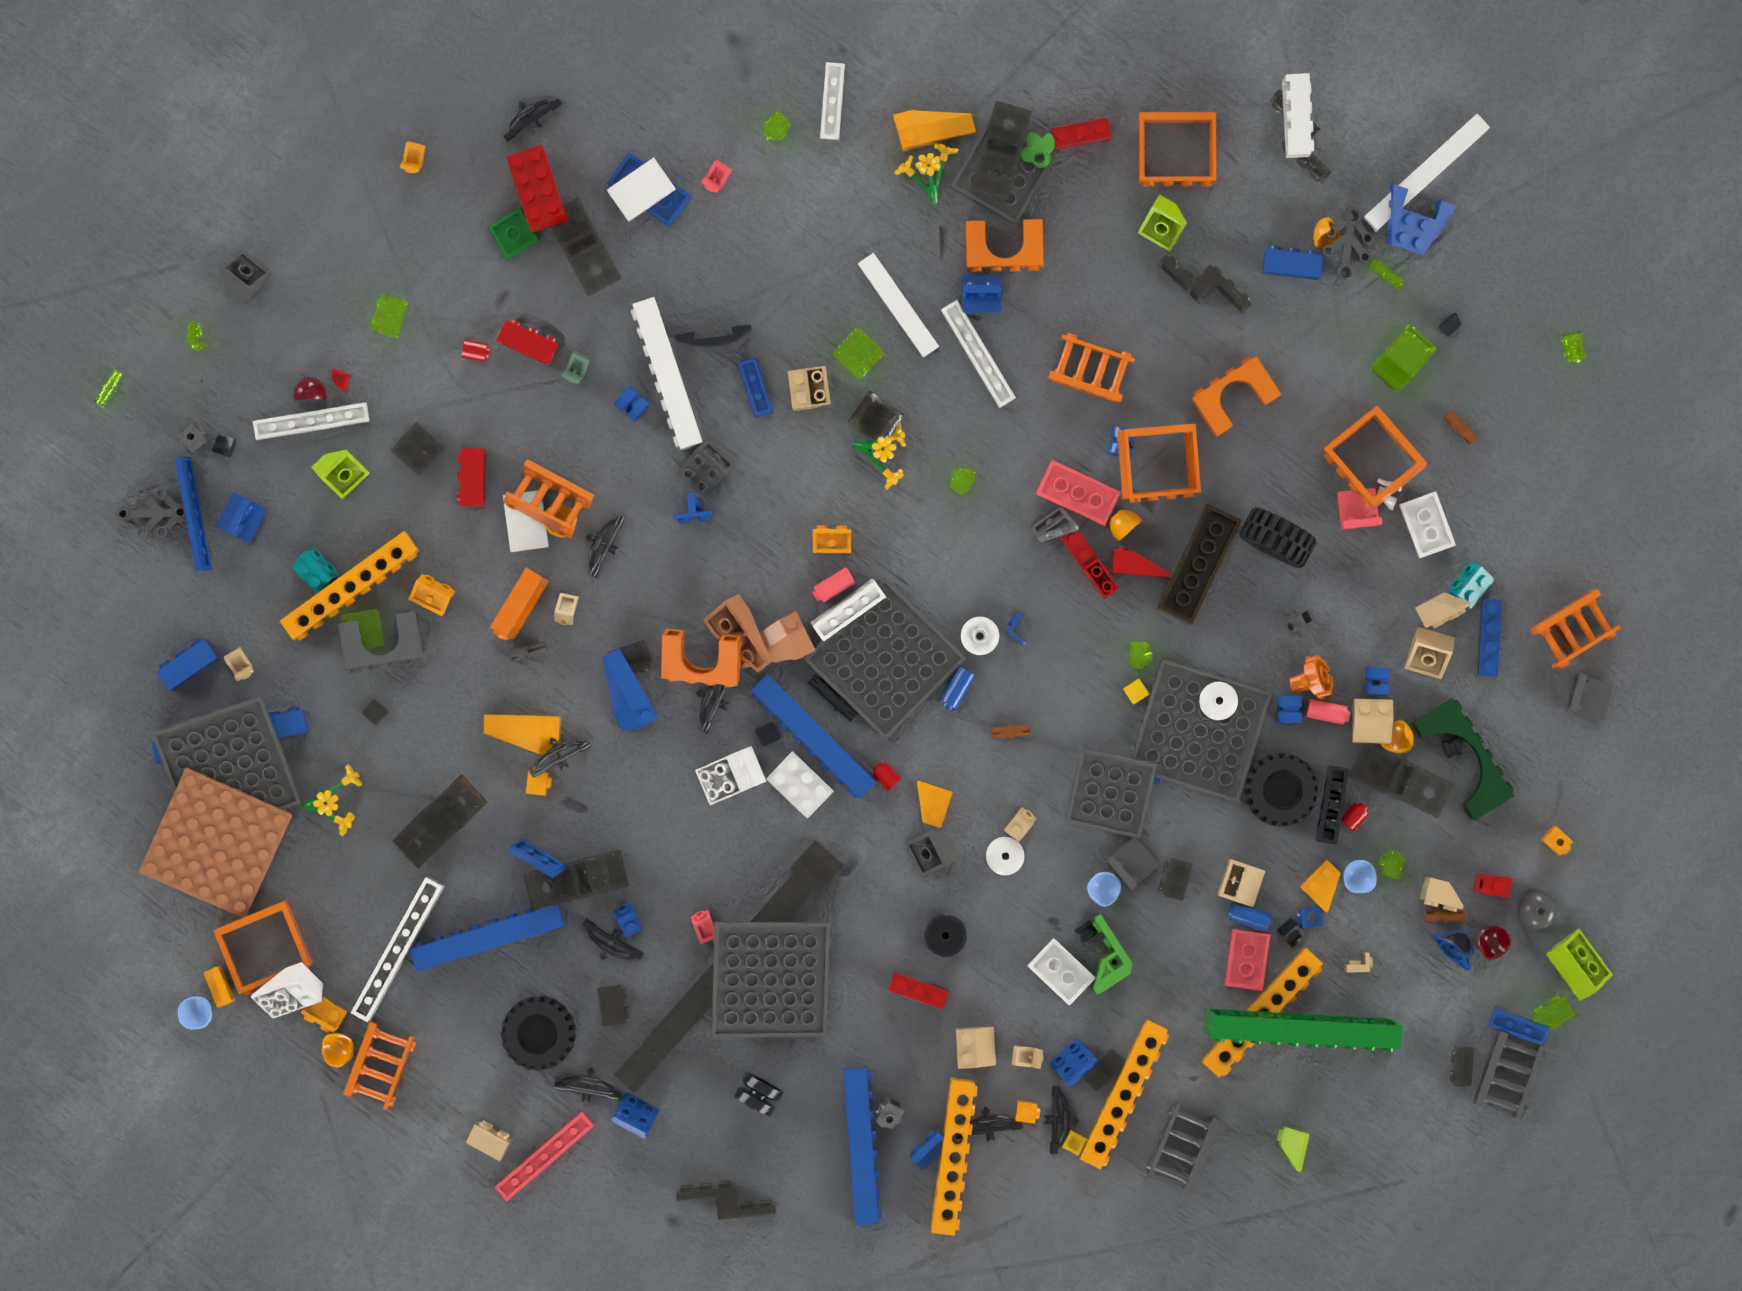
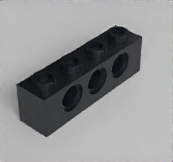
M1332 765L1327 767L1315 838L1317 842L1337 845L1349 768Z

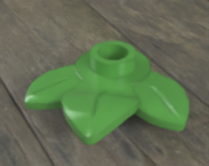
M1029 132L1027 147L1018 150L1020 157L1025 162H1033L1036 167H1046L1051 160L1050 153L1055 147L1054 138L1051 133H1047L1042 138L1036 133ZM1044 155V160L1040 162L1039 157Z

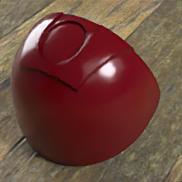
M307 377L296 384L293 398L294 401L302 399L327 400V391L319 379Z
M1489 926L1480 931L1477 936L1478 949L1484 958L1488 960L1501 957L1511 945L1510 934L1498 926Z

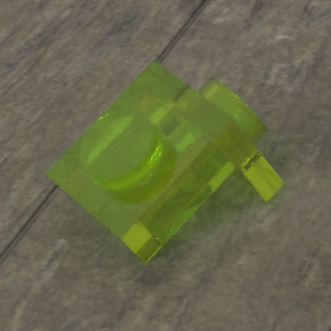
M1581 331L1561 334L1563 355L1568 362L1577 363L1587 358L1583 348Z

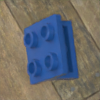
M1000 275L962 276L963 313L1001 312Z
M232 493L216 526L231 535L251 543L267 509L236 493Z
M694 493L686 494L688 513L673 515L674 520L678 521L679 524L691 523L692 519H697L698 522L710 521V517H714L712 510L698 512V510H701L700 499Z
M1077 1038L1050 1062V1065L1072 1088L1099 1061Z
M626 1092L611 1121L645 1139L660 1110Z

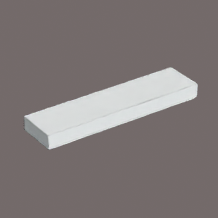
M826 62L820 139L839 140L845 64Z

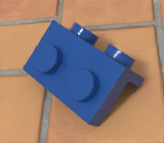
M938 1129L935 1132L931 1131L924 1138L926 1141L921 1146L918 1144L910 1151L912 1153L910 1159L915 1164H918L921 1169H925L940 1155L942 1139L944 1138L943 1134Z

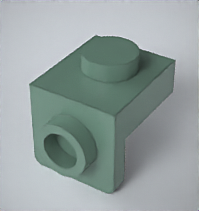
M574 351L562 377L566 378L570 383L579 384L586 374L591 358Z

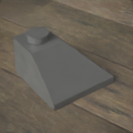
M242 249L219 268L227 293L241 305L250 300L271 275V272Z
M933 830L905 843L922 877L961 858L953 841Z

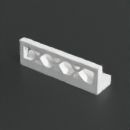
M870 579L811 621L810 624L824 642L886 596L877 583Z

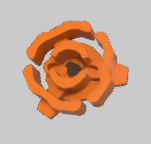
M1319 655L1314 657L1307 656L1305 659L1306 664H1304V673L1290 677V687L1295 694L1310 689L1322 701L1325 699V696L1332 694V688L1334 687L1332 675L1328 674L1330 669L1325 660L1321 659Z

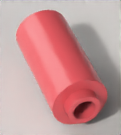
M845 567L814 586L815 591L812 593L818 602L822 601L825 603L856 584V582Z
M1309 698L1305 717L1344 725L1345 722L1349 721L1350 711L1347 710V706Z

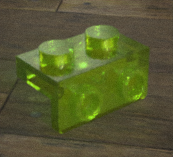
M381 294L376 301L377 309L375 315L370 321V331L398 338L408 301Z
M1556 995L1549 1000L1550 1003L1544 1007L1541 1005L1533 1010L1534 1014L1530 1016L1531 1019L1549 1026V1032L1574 1017L1576 1014L1567 1002V998L1563 995Z

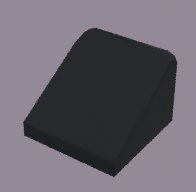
M1457 313L1451 314L1439 325L1440 330L1447 337L1461 326Z
M218 433L212 451L230 458L237 440Z
M773 722L755 729L762 747L780 740Z
M1292 918L1288 919L1277 929V932L1291 948L1306 936Z

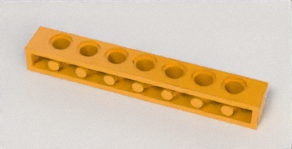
M403 531L280 620V623L293 640H303L309 635L308 631L312 628L316 630L324 624L323 620L326 618L335 617L340 613L339 609L344 605L348 607L356 601L355 597L359 594L363 596L371 590L370 586L374 583H377V585L387 579L386 575L391 571L392 573L397 572L402 568L401 564L406 560L410 562L418 556L417 552L420 550L408 533ZM397 548H400L402 550V556L398 559H395L393 557V551ZM380 560H385L387 563L384 570H379L377 567ZM365 571L371 573V578L368 581H363L362 574ZM354 582L356 588L353 592L349 593L346 586L348 583ZM335 593H338L340 596V601L337 604L331 602V596ZM322 604L324 606V613L317 615L315 608ZM303 616H307L309 623L303 627L300 624V619Z
M1304 947L1247 1010L1260 1011L1266 1008L1268 1012H1284L1282 1009L1285 1005H1291L1297 998L1295 994L1299 990H1305L1310 984L1308 980L1312 976L1316 977L1322 971L1321 966L1323 963ZM1300 966L1307 968L1306 975H1298L1297 970ZM1287 980L1294 982L1292 990L1288 991L1285 989L1284 984ZM1275 994L1281 996V1002L1277 1005H1274L1271 1001L1272 996ZM1224 1039V1042H1217L1201 1061L1219 1078L1221 1075L1225 1077L1232 1069L1230 1067L1234 1061L1239 1062L1245 1055L1243 1051L1247 1047L1251 1048L1254 1044L1243 1040L1241 1046L1234 1047L1231 1042L1232 1040ZM1227 1051L1229 1053L1227 1061L1220 1060L1219 1055L1221 1052Z
M1148 1019L1145 1020L1080 1153V1160L1101 1169L1102 1165H1107L1110 1159L1108 1153L1111 1148L1114 1149L1119 1140L1116 1137L1119 1131L1123 1132L1127 1124L1125 1118L1127 1114L1133 1112L1136 1105L1133 1102L1136 1096L1140 1097L1144 1089L1142 1083L1144 1079L1148 1080L1153 1070L1150 1067L1153 1061L1157 1062L1161 1054L1158 1050L1161 1044L1165 1045L1169 1038V1034H1167L1168 1029ZM1150 1037L1156 1041L1155 1046L1152 1048H1148L1145 1045V1041ZM1138 1056H1147L1146 1064L1139 1065L1137 1063ZM1130 1073H1138L1139 1079L1136 1082H1130L1128 1079ZM1129 1090L1130 1097L1126 1100L1121 1099V1091ZM1120 1107L1122 1114L1119 1117L1112 1116L1113 1108ZM1110 1124L1113 1126L1114 1129L1111 1134L1103 1133L1105 1125ZM1097 1142L1105 1144L1103 1151L1098 1152L1095 1150L1094 1147Z
M950 1077L943 1129L944 1138L941 1144L930 1226L932 1233L955 1236V1230H959L960 1219H957V1214L962 1209V1200L959 1199L960 1192H964L965 1181H962L963 1173L967 1172L965 1154H969L970 1143H967L968 1135L972 1134L973 1126L970 1124V1117L974 1116L975 1105L972 1102L973 1097L977 1096L978 1090L974 1080ZM960 1095L967 1096V1101L963 1104L957 1102V1098ZM958 1114L965 1116L961 1123L954 1121L955 1116ZM955 1133L962 1134V1138L958 1142L952 1140V1136ZM953 1152L959 1153V1158L956 1161L949 1159L950 1154ZM951 1171L957 1173L956 1178L953 1180L947 1179V1174ZM948 1190L954 1191V1196L951 1199L944 1197L945 1192ZM946 1209L952 1211L951 1216L948 1218L942 1217V1212Z

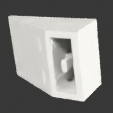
M752 746L695 770L709 805L766 782Z
M301 962L282 970L252 994L251 998L274 1019L321 1002L323 983Z

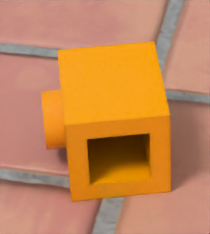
M528 770L526 794L547 796V788H551L552 777H549V773L544 771V773L533 778L530 770Z
M1552 826L1540 839L1557 856L1566 855L1572 848L1570 845L1573 841L1557 826Z
M1017 1100L1015 1121L1035 1124V1119L1040 1117V1108H1037V1102Z

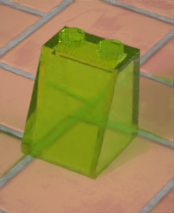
M1408 324L1369 369L1398 394L1419 372L1437 348L1431 341L1422 336L1416 328Z

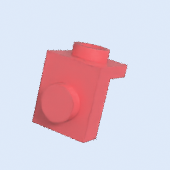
M715 160L701 183L705 185L704 187L707 190L717 193L724 186L732 169Z

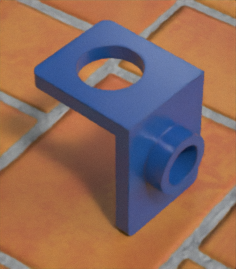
M1023 611L1018 617L1015 615L1008 623L1010 628L1006 632L1022 645L1026 642L1011 632V630L1024 614Z
M1321 907L1299 908V913H1296L1297 924H1300V928L1305 929L1306 927L1323 925ZM1312 911L1318 915V919L1314 923H1310L1307 920V914Z

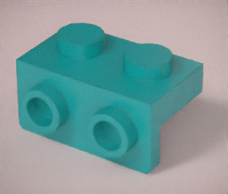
M314 547L303 552L291 566L317 594L332 579L339 575L334 566Z
M1471 561L1459 577L1453 581L1448 592L1458 598L1469 601L1471 605L1468 608L1471 609L1495 579L1482 566Z

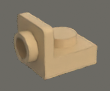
M560 593L554 612V621L562 625H573L579 597Z
M1363 952V964H1361V960H1350L1349 964H1344V972H1370V968H1373V957L1369 956L1368 952Z

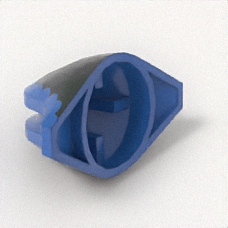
M1455 930L1447 934L1436 933L1432 936L1441 951L1448 958L1466 971L1471 969L1470 957L1474 953V949L1472 948L1469 936L1465 932Z

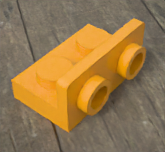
M421 574L416 580L408 600L443 616L456 591L447 584L435 581L429 575Z
M222 965L204 972L217 1008L236 1001Z
M322 996L321 1002L305 1007L301 1013L305 1015L303 1017L305 1020L312 1024L314 1022L320 1024V1029L330 1034V1032L334 1033L338 1030L348 1011Z

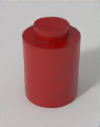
M465 339L462 358L485 362L486 359H490L491 348H488L487 343Z
M880 761L872 769L874 771L872 775L887 791L901 779L887 762L882 764Z
M1354 802L1341 817V822L1352 832H1355L1369 816L1367 813L1369 809L1361 802L1359 804Z

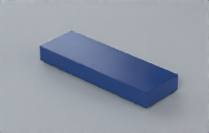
M756 357L739 362L738 366L755 418L772 413L773 409Z
M524 839L509 847L510 853L551 878L565 871V864Z
M1496 1007L1488 1025L1489 1027L1544 1046L1550 1029L1549 1026Z

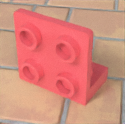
M1375 488L1367 489L1373 497L1376 496ZM1352 490L1337 493L1341 530L1382 525V518L1378 515V506L1374 510L1370 506L1367 507L1360 500L1362 498L1358 492L1354 493Z

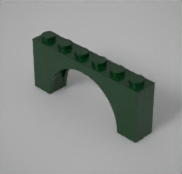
M1450 698L1411 722L1421 739L1439 733L1451 734L1464 740L1473 749L1479 762L1480 777L1476 790L1462 805L1472 821H1476L1513 798L1512 792L1514 789L1508 781L1505 782L1502 775L1504 773L1499 765L1495 766L1492 759L1494 757L1489 749H1484L1481 744L1483 739L1478 732L1474 733L1471 728L1473 723L1468 716L1464 717L1461 712L1463 708L1459 701H1454L1453 698Z

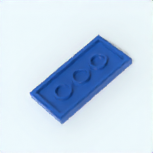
M629 152L607 184L612 187L645 163ZM674 183L672 184L676 188L675 191L646 210V212L669 228L691 198V195Z

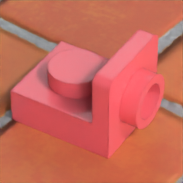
M709 910L699 911L691 916V921L700 944L713 940L714 924Z

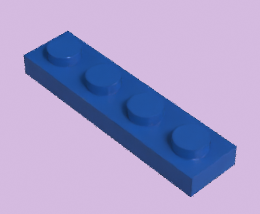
M1481 599L1478 676L1498 677L1502 600Z

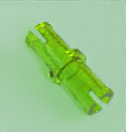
M1377 258L1368 266L1382 277L1381 280H1386L1398 291L1406 282L1394 273L1391 267L1388 268Z
M113 369L106 383L101 385L103 388L94 402L104 408L111 395L116 393L115 389L124 375Z

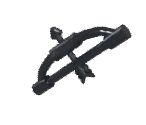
M558 98L556 100H542L534 104L532 103L525 107V102L519 101V108L522 107L523 110L517 113L510 122L507 133L503 135L507 142L517 136V133L530 124L535 131L537 127H542L538 119L549 111L561 106L560 100ZM549 104L547 108L534 117L530 114L536 108ZM526 116L529 117V120L515 130L512 129L519 120Z
M618 515L617 519L609 521L597 533L595 538H593L592 534L586 535L588 542L593 541L588 561L591 570L590 576L596 578L607 551L616 555L615 550L619 547L611 543L618 529L621 528L625 520L624 517ZM614 525L606 544L603 543L602 540L605 532ZM601 545L604 548L596 564L594 565L593 561L595 552H597L599 546Z
M718 684L708 687L705 694L702 690L696 691L699 698L701 696L704 697L701 702L699 718L702 726L700 731L706 734L710 729L711 721L718 706L726 710V705L729 704V702L722 699L727 688L723 685L716 699L712 696ZM711 700L715 703L707 720H704L706 707H708Z
M550 738L549 744L553 747L538 759L534 770L530 771L531 776L535 778L556 764L559 765L561 771L564 767L569 768L565 759L590 748V742L588 740L585 742L573 740L556 745V740ZM578 745L577 748L563 756L559 753L566 749V747ZM557 755V759L542 767L540 766L548 757Z
M588 919L583 923V926L587 928L589 937L600 949L604 950L603 953H600L601 960L607 958V953L623 959H641L644 955L643 952L635 947L632 948L618 940L623 931L618 932L615 928L612 935H610ZM592 931H596L611 941L609 944L600 941ZM616 943L631 952V954L618 952L617 949L612 947V944Z
M592 1067L587 1071L589 1073L588 1076L567 1077L560 1082L554 1083L553 1089L583 1093L581 1102L587 1100L590 1103V1094L618 1101L621 1098V1093H617L610 1084L599 1078L592 1077V1074L595 1073ZM579 1081V1083L587 1085L586 1088L566 1085V1083ZM590 1084L603 1086L610 1090V1092L590 1089Z
M1052 1086L1053 1116L1044 1115L1046 1121L1043 1124H1052L1050 1154H1058V1149L1065 1142L1069 1130V1122L1075 1125L1079 1120L1076 1117L1069 1119L1070 1111L1067 1100L1060 1091V1086ZM1058 1098H1061L1063 1105L1062 1118H1057ZM1057 1122H1062L1063 1131L1060 1141L1057 1142Z
M984 1107L982 1113H985V1116L970 1121V1124L973 1126L976 1124H986L987 1128L973 1130L972 1134L968 1136L986 1133L987 1142L990 1139L995 1141L993 1132L1023 1129V1124L1008 1116L989 1115L988 1112L990 1110ZM997 1121L1011 1123L1010 1125L990 1127V1123ZM956 1133V1139H961L962 1134Z

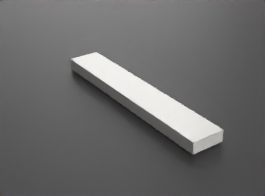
M872 253L859 262V267L924 358L939 347L875 254Z
M958 300L942 308L941 312L998 407L1001 408L1016 399L967 315L963 313Z
M365 402L253 421L255 439L262 440L370 422L367 403Z

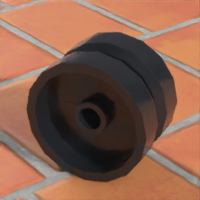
M940 914L933 917L927 923L924 931L925 942L928 948L934 954L941 957H951L959 953L967 940L966 929L963 923L956 916L950 914ZM948 932L949 938L943 939L942 934Z
M747 1072L742 1081L751 1090L739 1087L734 1097L747 1107L764 1115L771 1116L775 1106L767 1098L775 1102L780 1101L784 1092L766 1080Z

